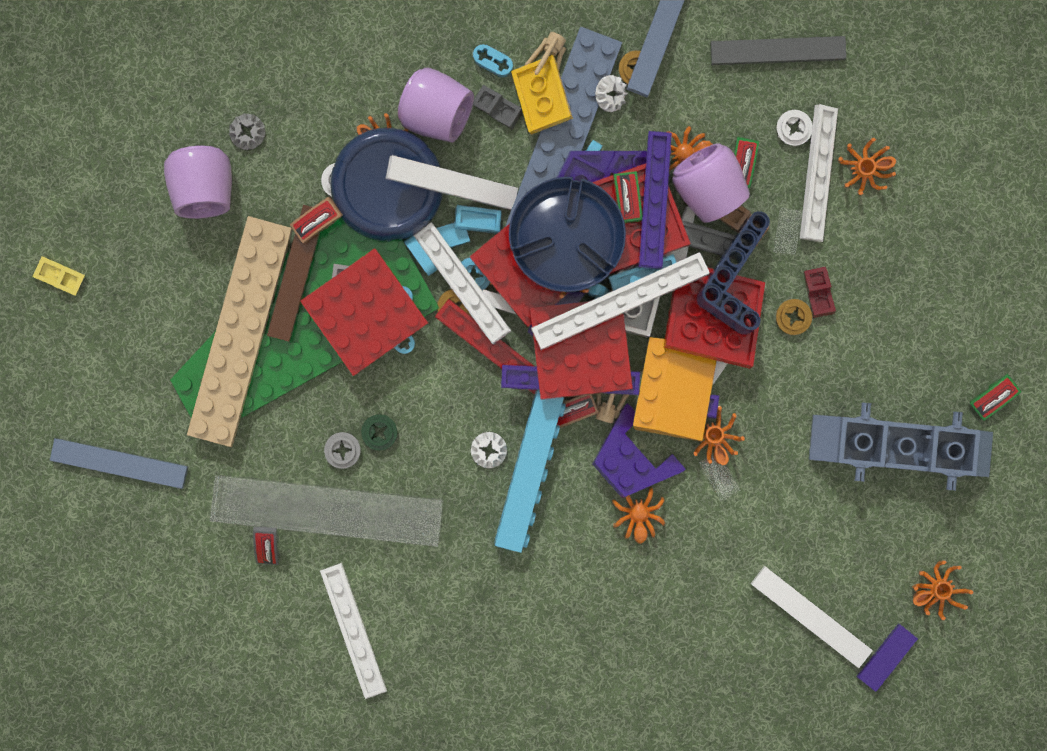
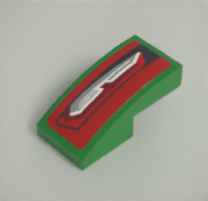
M737 137L733 153L741 166L747 186L750 188L759 141Z
M637 171L614 174L616 204L622 213L624 223L642 221Z
M1007 373L991 384L987 390L972 399L970 404L985 421L1022 391Z

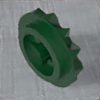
M377 414L369 417L364 422L361 435L364 443L369 448L385 450L391 447L397 439L398 429L390 417ZM373 425H375L378 428L387 426V428L383 432L386 440H384V438H381L380 436L372 439V437L376 433L375 427Z

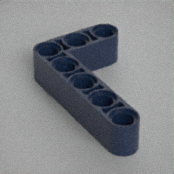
M762 211L754 212L744 222L697 295V302L700 307L742 335H747L757 329L761 319L756 311L732 296L727 290L770 224L768 215ZM753 220L760 224V228L753 225ZM741 238L746 239L749 243V246L743 245L741 242ZM729 256L735 257L737 264L731 263ZM717 274L725 277V283L718 280ZM705 292L711 293L714 297V300H708L705 296ZM724 305L732 308V314L725 311ZM743 318H748L751 321V327L744 324Z

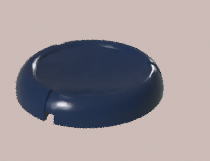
M395 128L372 129L348 142L337 156L330 178L332 200L342 213V220L351 229L366 238L387 242L395 239H406L426 227L436 215L443 193L386 179L389 158L392 155L441 168L435 154L428 148L429 146L417 136Z
M573 177L549 179L530 189L515 207L509 226L510 248L513 251L514 259L519 268L536 284L557 292L582 291L603 281L617 266L622 256L626 239L624 219L613 198L598 185L585 179L576 181L573 180Z

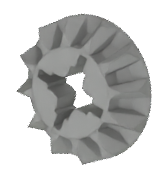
M244 113L235 117V120L230 124L229 135L237 147L251 150L258 147L264 140L265 127L258 117L253 114ZM242 124L247 128L252 127L250 130L252 139L246 134L241 135L243 133Z
M344 432L332 435L324 447L327 461L336 468H348L354 465L359 459L361 451L358 440L353 435ZM341 440L345 448H352V451L345 453L344 460L341 453L333 452V450L340 448Z

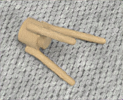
M550 32L548 38L543 39L541 45L525 65L532 63L544 49L545 54L534 72L535 75L539 74L549 55L556 56L558 54L556 63L559 70L562 57L566 51V48L563 47L566 39L555 32Z
M597 393L596 407L599 413L596 415V419L613 424L614 418H618L620 410L629 395L624 394L616 407V405L612 404L615 394H610L608 402H603L601 406L602 393Z

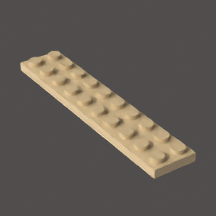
M250 216L247 217L187 432L188 436L228 447L233 446L293 229Z

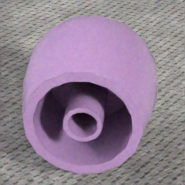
M431 68L419 69L413 73L403 90L398 106V118L402 126L411 132L453 143L460 136L472 110L474 95L472 91L450 76Z
M719 143L705 147L682 161L673 172L672 181L676 191L703 223L717 220L742 205L750 195L736 156L730 148Z
M189 146L175 150L168 156L164 162L166 187L176 215L184 218L199 219L219 216L230 210L231 164L229 157L222 150L212 146Z

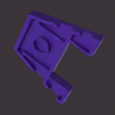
M628 403L621 409L620 415L614 422L607 439H605L592 463L621 498L686 470L673 454L655 468L627 437L625 433L633 426L635 411Z

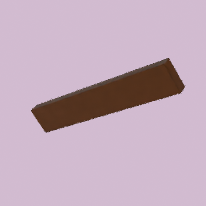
M303 205L300 216L312 207ZM320 232L306 243H302L295 233L267 336L290 342Z

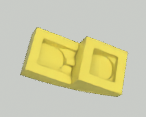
M43 256L33 274L34 278L75 296L85 276Z

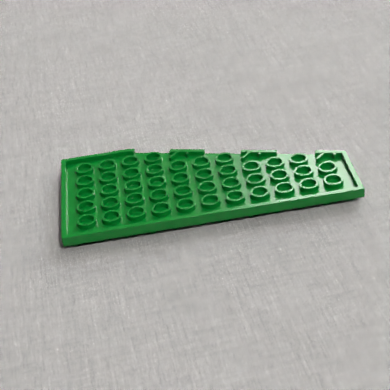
M341 217L327 229L321 230L302 299L332 279L334 264L350 266L375 248L400 284L410 289L413 294V302L424 317L439 309L437 302L402 240L395 239L387 242L366 238L351 229ZM290 251L285 256L241 418L343 362L302 303L300 304L290 342L267 336ZM215 332L170 379L191 418Z

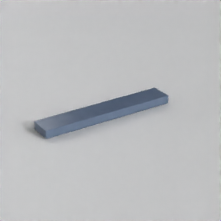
M660 0L626 90L646 98L648 97L684 0Z
M54 438L50 461L181 489L184 488L189 467Z

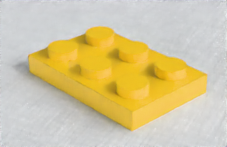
M553 55L548 57L538 75H535L534 72L541 59L511 71L528 132L531 135L573 119Z

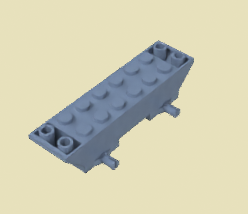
M861 403V416L855 418L824 415L812 416L809 460L850 464L856 467L854 481L864 482L865 468L872 466L942 473L947 476L946 490L955 491L957 477L964 475L989 477L993 432L972 430L962 426L963 412H953L952 425L946 427L879 421L870 417L871 403Z

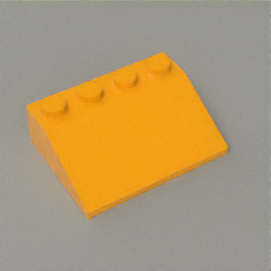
M649 337L633 423L634 429L702 441L717 361L663 348L665 339Z

